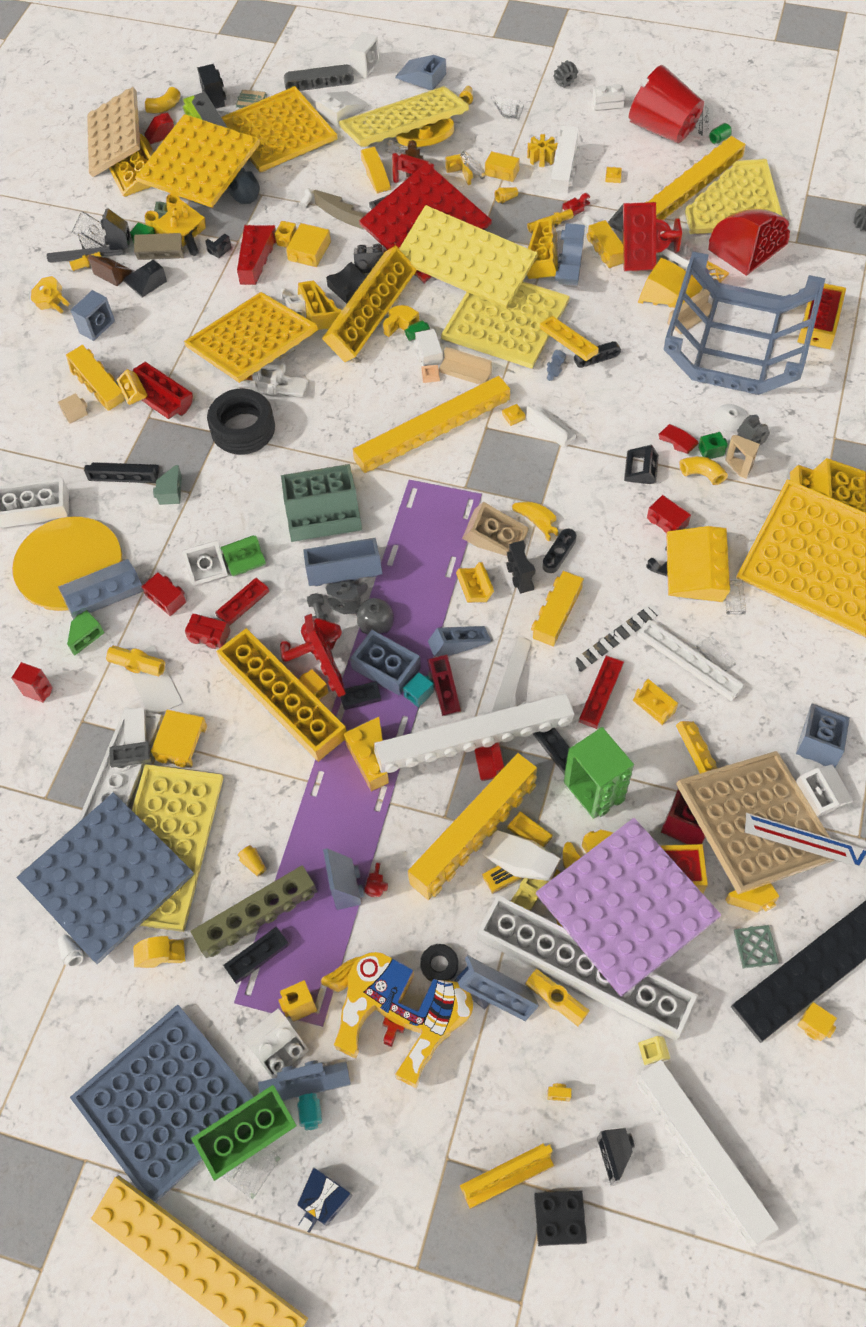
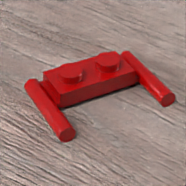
M393 153V182H399V170L413 174L426 162L429 164V161L405 154L399 156L397 153Z

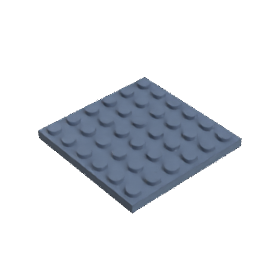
M113 792L16 878L98 965L195 874Z
M178 1004L70 1096V1099L136 1188L154 1202L159 1201L202 1161L191 1138L253 1098L252 1094Z

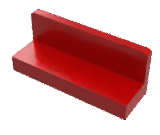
M499 742L490 747L482 746L474 750L480 780L494 779L504 768Z

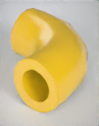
M169 87L167 92L161 97L146 98L145 111L147 113H162L170 110L178 103L181 97L180 91L175 87Z
M694 456L679 461L680 470L684 476L701 474L706 476L713 485L724 482L728 477L727 472L716 461L707 457Z

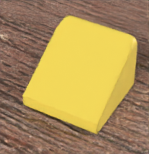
M656 1036L638 1042L644 1065L670 1059L664 1037Z

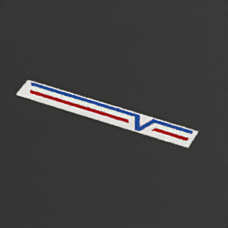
M746 813L745 833L866 869V849Z

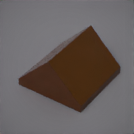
M88 255L93 274L117 287L123 282V278L130 275L133 271L110 258Z

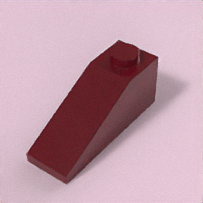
M448 654L427 659L442 716L460 712L461 708Z

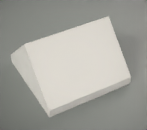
M217 540L181 550L192 586L228 576Z

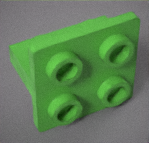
M254 535L221 547L222 554L232 576L266 565L259 541Z

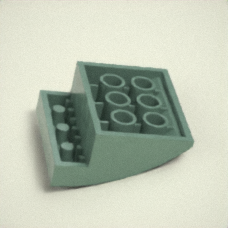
M350 464L281 475L291 542L362 530Z

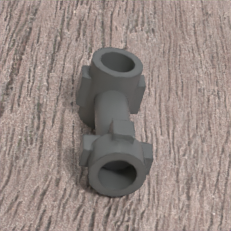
M315 593L307 596L308 606L314 607L316 614L313 618L327 621L328 616L323 614L321 605H324L322 594Z

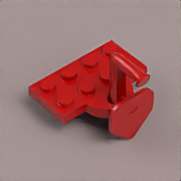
M656 202L623 204V272L653 270L656 266V253L664 251L670 243L674 242V253L680 251L682 239L680 218L675 219L674 230H671L668 223L656 219Z
M312 614L304 616L305 623L301 627V634L305 643L290 649L291 644L287 641H282L280 643L282 661L287 662L311 652L316 660H320L321 670L324 676H328V683L332 692L336 691L338 697L345 695L343 678L331 651L342 634L341 626L320 618L314 619Z

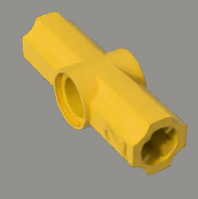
M114 645L107 650L106 660L108 662L124 666L133 673H140L141 671L158 677L164 673L165 661L148 656L142 650L136 648L128 650Z
M538 969L533 971L525 983L528 988L544 999L550 1008L559 1011L577 1027L583 1022L590 1011L568 994L563 986L554 983ZM559 993L563 1000L556 1002L552 999L551 995Z

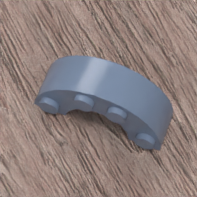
M566 223L565 230H562L561 240H564L563 253H559L558 263L561 264L555 276V281H558V284L578 286L585 225Z

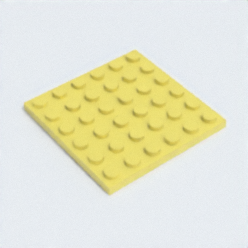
M522 282L509 306L505 309L466 292L443 330L441 339L532 369L550 335L540 329V323L551 316L559 320L570 300V296Z

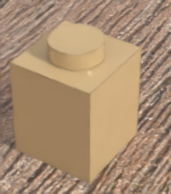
M76 393L58 402L63 415L69 423L88 415L85 409L87 407L83 398L80 399Z

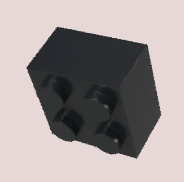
M214 64L197 67L202 92L207 94L216 109L225 107L224 100L227 99L225 91H223L224 84L220 77L219 69H216Z

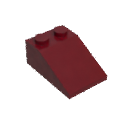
M678 788L660 833L687 845L702 844L705 835Z

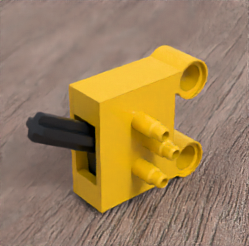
M170 193L166 196L168 212L159 219L157 212L147 211L144 215L145 225L153 227L155 234L181 233L182 248L187 245L190 255L196 256L199 251L194 238L206 229L205 217L183 202L179 196Z

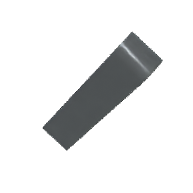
M348 64L289 71L284 74L286 90L294 86L299 91L349 85L354 81L352 67Z

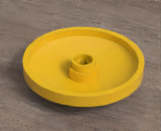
M451 118L441 119L437 123L424 125L423 128H415L408 133L397 134L396 140L404 146H408L410 140H414L417 143V147L434 145L446 140L454 133V122Z

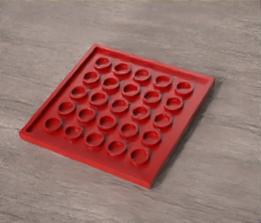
M427 162L359 220V225L387 250L394 246L400 248L425 205L483 230L492 224V219ZM419 270L414 274L424 284L432 277Z

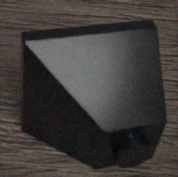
M153 259L123 278V281L138 295L144 297L166 283L167 279L164 268Z
M626 1128L604 1130L597 1137L610 1186L616 1185L621 1179L633 1153L632 1148L635 1147L631 1133L627 1134Z

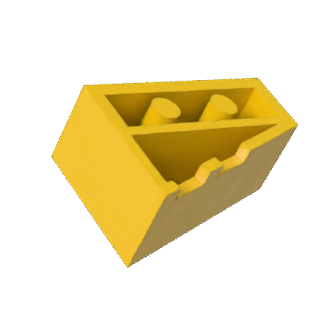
M314 280L298 283V295L301 294L305 300L306 319L317 324L318 330L329 329L342 310L334 305L332 299L329 300L325 296V292Z
M379 717L343 733L345 744L370 791L388 784V773H381L374 752L375 743L383 741Z

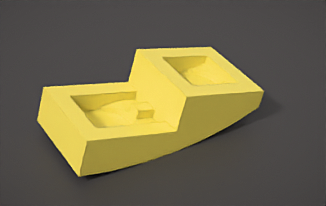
M524 878L511 902L531 911L539 898L536 895V891L547 884L548 881Z

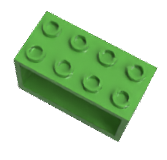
M601 727L569 748L564 784L593 819L597 816L602 817L609 812L610 807L613 805L618 806L625 801L634 763L607 731Z

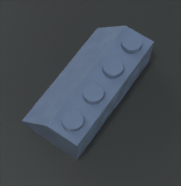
M128 559L58 587L73 619L85 610L92 613L143 592L142 583Z

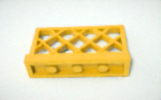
M543 1143L461 1184L460 1188L469 1209L554 1167L550 1158L553 1152L550 1144L545 1146Z

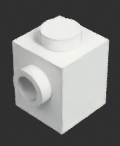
M302 295L285 296L286 307L306 318L305 300Z

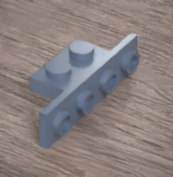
M317 1060L306 1062L305 1066L296 1068V1066L284 1067L282 1072L277 1073L278 1078L258 1082L259 1093L274 1085L283 1101L298 1098L304 1094L319 1093L351 1085L347 1062L324 1067L323 1063H318Z

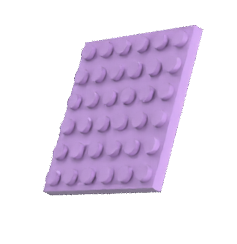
M635 818L631 819L536 891L539 899L620 997L721 917L719 911Z

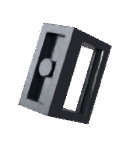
M653 445L627 451L624 481L642 484L656 483L659 455ZM633 457L644 458L643 471L632 473Z

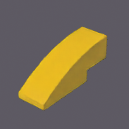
M375 146L360 150L361 160L376 193L391 190L388 177Z

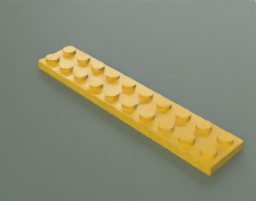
M120 1175L114 1178L91 1220L230 1327L305 1326L309 1319L307 1316Z

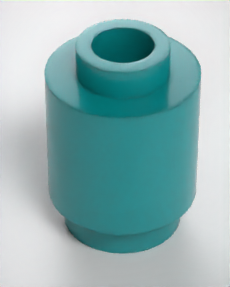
M315 1093L299 1096L297 1107L300 1127H304L307 1131L317 1129L318 1125L322 1123L320 1099H317V1094Z

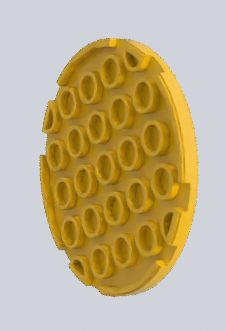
M86 517L59 518L38 527L20 544L13 560V578L19 591L32 604L44 607L47 610L65 611L68 610V607L58 587L121 562L123 559L122 550L115 534L101 522Z

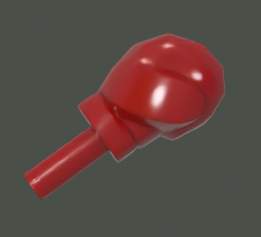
M375 863L374 873H369L364 888L366 895L371 897H381L383 891L388 889V883L384 882L383 875L379 874L380 863Z

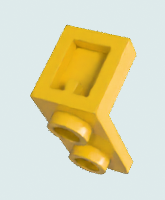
M463 153L445 157L446 172L451 173L462 170L467 185H471L473 173L469 169L468 160L464 158Z

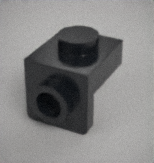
M225 233L215 242L209 239L205 240L208 253L217 258L222 257L232 248L230 238Z

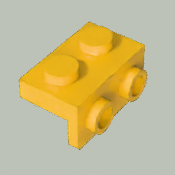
M478 562L475 568H459L456 574L467 603L487 602L494 589L483 562Z

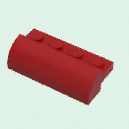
M146 361L133 369L147 394V397L141 401L167 419L172 418L176 414L183 416L188 411L193 400L192 392Z

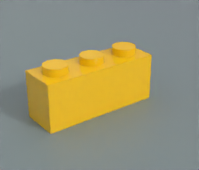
M603 220L589 225L587 240L594 246L595 252H598L601 256L602 262L608 268L623 264V244L607 221Z

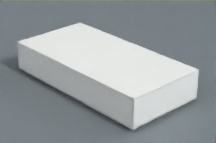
M144 707L124 710L125 745L146 742Z

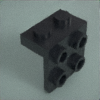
M373 244V247L357 245V248H354L355 266L361 273H370L384 252H386V248L381 244Z

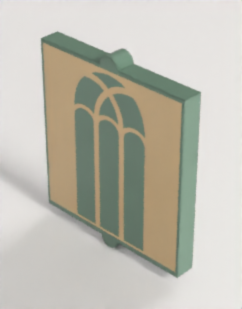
M242 89L240 96H238L236 107L243 108L263 100L266 97V92Z

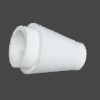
M69 935L61 936L57 942L63 964L70 968L79 965L83 961V951Z

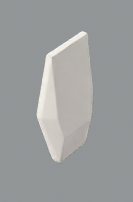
M499 830L496 831L483 854L484 857L515 877L551 881L561 862L559 857L535 841Z

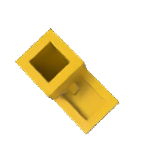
M405 305L390 308L388 310L389 318H386L383 322L384 335L390 337L398 328L405 331L409 325L419 321V312Z
M157 936L144 939L133 946L134 967L155 968L161 963H183L185 961L184 940L169 939L168 936Z

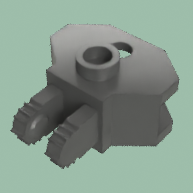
M757 414L749 415L737 430V436L760 445L766 441L770 434L768 426L760 423ZM736 447L735 452H736V453L741 452V451Z
M350 580L349 582L343 581L327 585L325 588L329 597L328 604L330 609L344 615L356 614L360 607V597L367 591V583L362 582L359 584L358 580Z

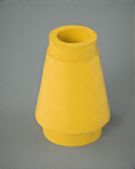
M466 86L459 95V98L468 105L473 101V89L471 86Z
M500 187L494 193L495 199L498 203H504L518 196V189L516 187Z
M249 845L239 852V861L257 877L267 870L256 848Z

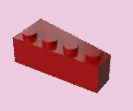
M244 225L237 266L240 285H256L263 271V265L267 263V257L272 252L274 243L276 244L275 225Z

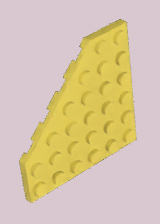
M767 159L736 161L704 193L702 192L695 198V201L685 209L689 233H712L720 221L736 212L747 209H765L782 216Z

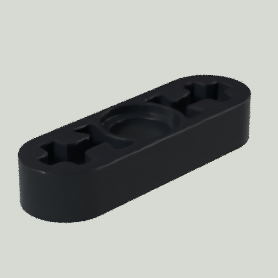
M616 341L597 346L599 348V355L585 361L576 354L574 361L577 367L583 368L617 357L621 353V348Z
M567 528L562 530L543 558L542 568L545 572L555 573L576 543L577 536L573 529ZM568 536H571V538H568L565 544V537L567 538ZM556 548H562L564 549V553L558 554L554 550ZM554 558V564L548 566V564H550Z

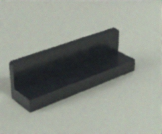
M92 462L91 465H85L84 467L88 481L156 483L160 470L159 465Z

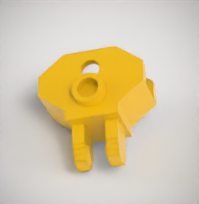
M53 276L42 278L31 290V300L40 310L52 308L62 314L64 311L57 305L60 302L67 307L70 305L62 296L61 284Z

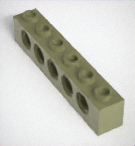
M301 865L190 932L205 958L214 957L226 946L238 943L240 938L246 934L255 933L261 925L275 921L278 915L283 912H290L298 903L313 898L315 893H317L316 887L304 866ZM291 888H297L294 894H288V891ZM279 899L276 905H269L271 900ZM254 910H260L257 916H251ZM242 921L239 927H232L234 922ZM217 932H223L220 938L214 939V935Z

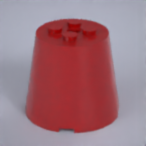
M660 65L647 77L649 81L644 88L641 86L629 111L628 118L631 119L629 122L673 142L681 143L694 130L703 111L704 101L666 66Z

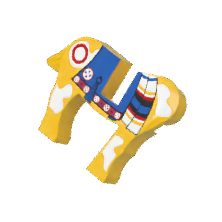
M371 952L350 959L333 972L323 976L321 984L336 992L343 991L348 987L347 997L342 1007L341 1025L334 1043L336 1050L355 1059L357 1058L361 1027L375 1010L392 1022L406 1029L421 1033L395 1074L396 1079L416 1089L420 1082L422 1070L428 1061L432 1059L436 1048L446 1038L451 1036L450 1033L462 1026L470 1018L473 1011L471 994L461 989L458 982L433 979L418 1012L402 1005L401 1002L414 977V971L379 952Z

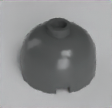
M371 598L360 605L356 619L363 633L368 635L373 630L381 634L385 631L387 633L392 628L394 614L391 606L386 601L380 598Z

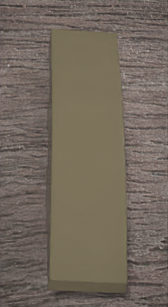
M319 190L313 191L315 204L326 213L349 225L364 229L359 225V220L365 216V213L355 211L354 206L344 203L342 197Z

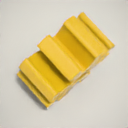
M540 134V141L533 136L531 143H528L527 158H530L532 165L540 161L539 167H544L545 161L552 165L554 164L558 143H555V138L552 136L545 141V134Z

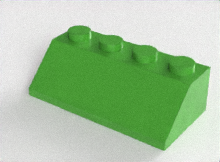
M271 1085L192 1137L191 1140L213 1180L216 1181L291 1131L297 1125L275 1086Z

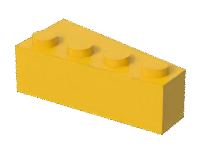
M552 218L537 220L528 249L537 252V258L527 273L528 279L556 276V271H558L557 231Z
M82 344L66 354L70 372L73 375H77L78 381L81 384L84 383L90 393L95 392L96 399L108 411L125 401L119 384L117 385L114 382L115 380L111 373H107L104 370L103 364L99 360L96 361L90 349H86Z

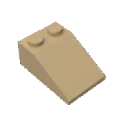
M482 502L474 509L462 539L478 548L507 556L509 544L524 540L529 528L489 504Z

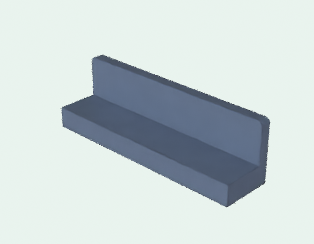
M467 955L465 961L469 970L458 981L461 989L523 1021H526L539 1007L530 988Z

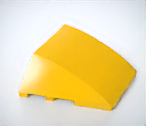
M660 258L645 282L638 303L643 304V301L653 302V305L661 303L675 308L686 271L678 265ZM692 275L686 290V294L690 298L700 293L703 288Z

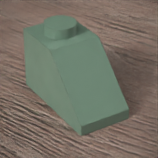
M179 465L173 466L156 480L153 496L157 498L159 505L180 504L182 474Z

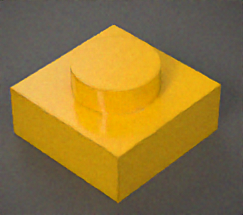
M607 167L605 182L620 183L622 168Z
M518 404L502 410V415L510 426L525 420V414Z
M554 1083L553 1087L548 1086L547 1100L570 1102L572 1088H566V1084Z

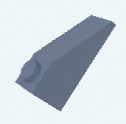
M485 626L437 628L428 640L434 657L447 654L451 656L491 642Z

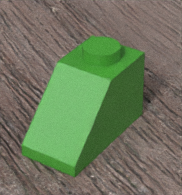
M87 610L77 615L71 621L67 645L74 656L104 634L100 623Z

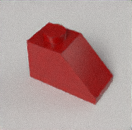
M169 113L155 116L146 129L144 137L149 141L150 145L163 141L174 128V123Z

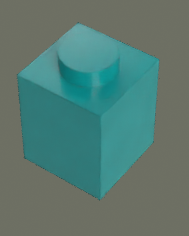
M418 672L403 687L404 697L419 708L434 693L433 681L428 676H423Z

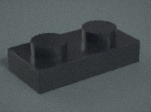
M377 681L346 688V694L340 696L344 710L381 701Z

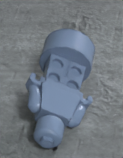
M555 350L551 357L552 362L550 363L549 361L547 363L548 381H552L554 376L557 377L562 371L560 366L564 362L566 354L561 350Z

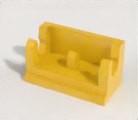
M649 679L644 682L641 690L637 689L633 698L637 705L661 725L675 714L678 705L673 698Z

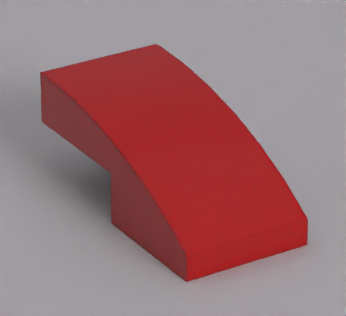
M671 424L658 434L660 440L672 443L674 450L686 454L690 453L699 444L698 440L689 433Z

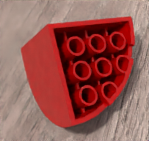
M747 209L726 217L715 226L709 239L708 250L747 276L788 245L790 237L788 226L790 224L785 217L770 210Z

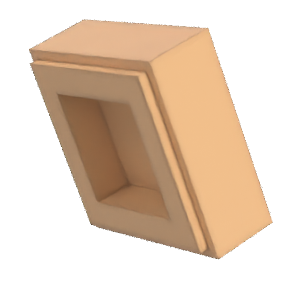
M438 365L421 366L423 383L440 381Z

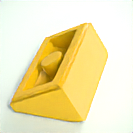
M126 369L117 379V382L127 403L131 405L146 398L147 394L137 374Z

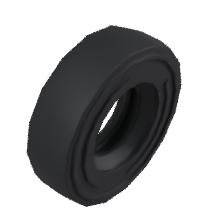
M445 944L431 945L421 956L420 968L422 974L431 982L433 979L450 981L458 971L459 960L457 954L451 947ZM443 956L447 959L448 966L444 971L439 972L432 968L431 961L434 957Z

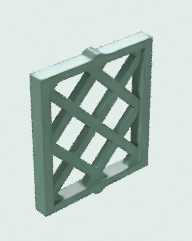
M769 925L734 929L743 969L779 963ZM760 929L765 930L762 936H760L754 931ZM749 931L750 934L745 938L740 932ZM766 933H767V935H768L769 941H767V940L764 938V936L766 935ZM752 934L759 938L756 944L749 940ZM739 937L744 940L742 945L740 944ZM761 941L768 945L765 951L758 947ZM746 943L754 947L750 953L744 949ZM770 948L772 950L773 956L767 953ZM756 949L763 953L760 959L752 955ZM743 952L748 955L746 960H744ZM765 955L772 959L771 962H762ZM751 957L757 961V964L749 965L747 962Z

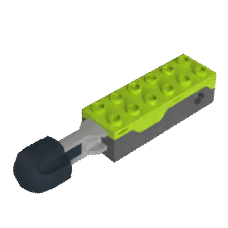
M205 92L183 99V110L186 115L227 128ZM242 168L227 189L237 202L251 204L257 199L260 186L253 172H246Z

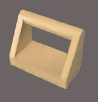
M732 435L725 461L740 477L747 479L754 465L760 444L737 435ZM736 447L746 456L745 461L734 457Z

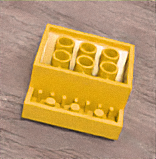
M826 458L814 470L797 465L790 472L791 481L866 513V471Z

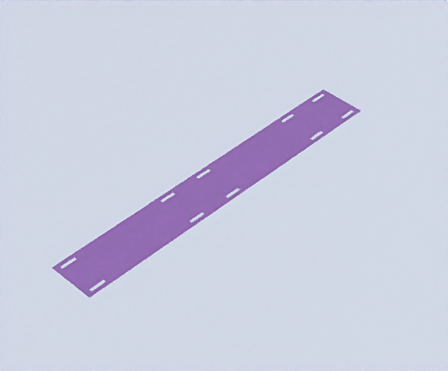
M408 480L381 561L382 574L376 576L369 599L380 598L391 606L394 614L393 626L387 633L385 631L381 635L419 655L421 668L418 672L423 676H428L429 667L427 659L434 656L428 640L437 628H442L457 579L456 572L461 566L467 546V541L462 539L474 509L479 506L482 494ZM412 488H416L417 492L412 507H406ZM468 499H472L474 501L469 517L464 519L463 516ZM393 545H398L393 565H387ZM452 556L456 557L451 577L449 578L445 577ZM360 627L343 675L345 689L374 682L354 671L351 666V656L367 636V634L360 630ZM377 684L381 701L347 709L344 711L341 720L346 726V730L349 731L379 717L382 739L384 741L396 738L403 716L408 717L403 735L410 734L418 707L404 697V691L399 696ZM338 695L331 711L335 717H337L342 702L341 697H338ZM345 740L319 762L315 759L275 881L303 865L314 883L317 893L310 900L298 903L290 912H283L278 915L275 921L265 923L259 927L255 941L277 926L288 941L289 946L260 967L251 996L245 995L251 974L241 981L234 1004L268 1013H273L279 1009L285 1016L278 999L282 998L280 991L305 980L313 1001L316 1003L321 987V978L342 965L359 908L358 905L340 910L336 909L330 890L323 849L328 848L352 858L354 866L358 865L360 877L356 878L357 884H362L364 891L400 768L395 772L388 773L389 783L384 785L387 789L380 812L374 811L381 787L370 791L345 744ZM322 771L324 774L317 796H311L318 772ZM291 888L288 894L296 893L297 888ZM279 899L271 900L269 905H276ZM326 988L319 1014L312 1013L299 1019V1021L323 1027L334 990Z

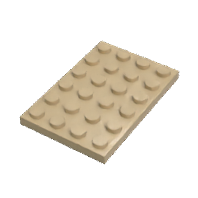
M134 87L124 90L122 94L113 97L109 102L102 104L96 110L90 111L87 115L89 174L92 177L140 150L137 90Z

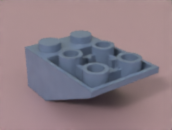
M436 55L411 59L395 78L428 90H434L446 75V59Z

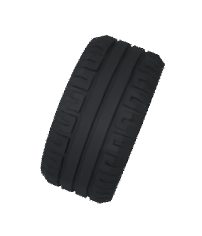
M239 388L222 393L213 401L207 412L208 426L213 441L220 449L228 453L237 455L254 453L267 445L275 432V421L270 402L261 393L251 389ZM239 414H251L258 417L253 425L244 429H230L225 426L230 418Z

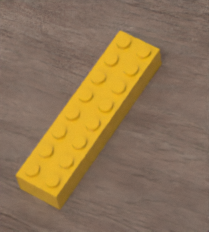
M397 246L384 252L322 337L344 362L357 356L417 271Z
M247 628L216 651L220 662L318 762L345 740L343 733L347 732L346 726Z
M517 753L408 870L410 885L427 900L432 896L436 897L442 890L441 886L446 881L449 882L453 879L458 867H463L469 861V855L473 851L477 852L482 847L483 840L487 836L491 837L497 829L496 826L500 822L503 823L510 815L509 812L513 807L517 808L522 803L524 795L526 793L530 794L535 789L537 767Z

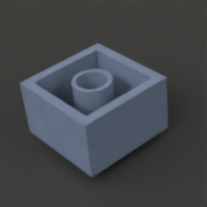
M91 290L70 310L79 333L92 341H95L115 322L107 297L94 290Z

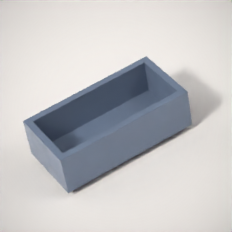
M376 537L303 549L309 586H321L327 583H339L363 577H376L382 574Z

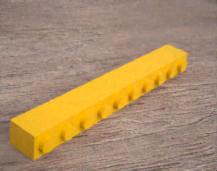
M733 136L729 137L708 155H705L699 162L695 163L689 170H686L680 177L676 178L671 184L665 186L661 192L655 194L648 202H656V219H666L736 161L741 159L746 144Z
M498 375L353 448L354 460L364 474L372 471L376 467L388 463L392 459L435 439L437 436L447 433L473 418H477L494 407L506 403L510 400V388Z

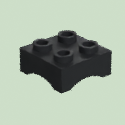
M350 262L340 272L326 277L327 287L347 304L367 276L362 274L355 264Z
M524 540L509 544L506 566L508 572H512L514 587H518L520 594L534 590L531 579L536 570L525 555Z
M582 1191L541 1192L534 1194L538 1246L587 1243Z

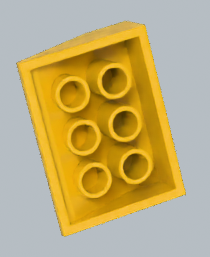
M140 132V150L109 167L124 197L151 187L137 182L135 178L154 153L149 141Z
M704 526L668 531L666 533L668 596L723 602L730 592L727 528Z

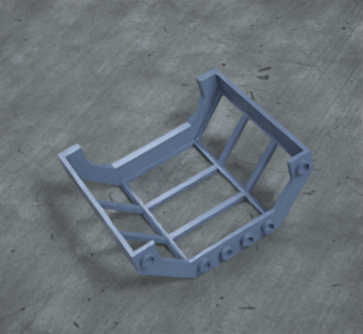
M692 251L667 331L663 350L691 380L760 395L800 380L805 367L826 278L809 275L805 288L800 289L798 293L786 296L719 283L717 279L712 278L709 274L710 271L706 268L709 254ZM691 274L704 289L710 292V296L713 298L708 318L686 294ZM683 300L706 324L701 343L678 320ZM815 300L809 320L777 332L782 313ZM718 302L775 313L776 317L771 334L713 322ZM675 326L698 350L694 364L681 351L683 338L672 336ZM808 326L804 346L770 359L775 339ZM710 328L768 339L769 343L765 359L760 360L705 348ZM703 353L763 366L760 378L756 380L701 368L699 366ZM802 353L800 363L787 361L784 373L765 380L768 366Z

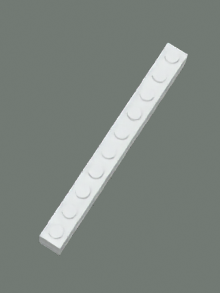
M565 693L376 742L374 752L381 773H392L398 770V768H410L421 762H433L440 757H452L459 752H471L478 747H490L497 742H509L516 737H528L535 732H547L557 726H568L572 722L574 712Z

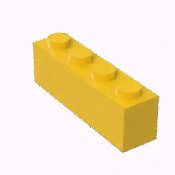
M562 571L560 577H556L553 584L554 589L549 591L546 598L547 603L545 606L542 605L539 611L540 617L538 621L535 620L531 628L533 639L554 647L582 590L584 578L566 571Z

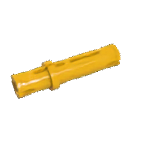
M570 208L563 212H555L553 215L539 220L552 218L554 225H559L563 221L573 219L574 215ZM537 221L527 223L530 233L534 231Z

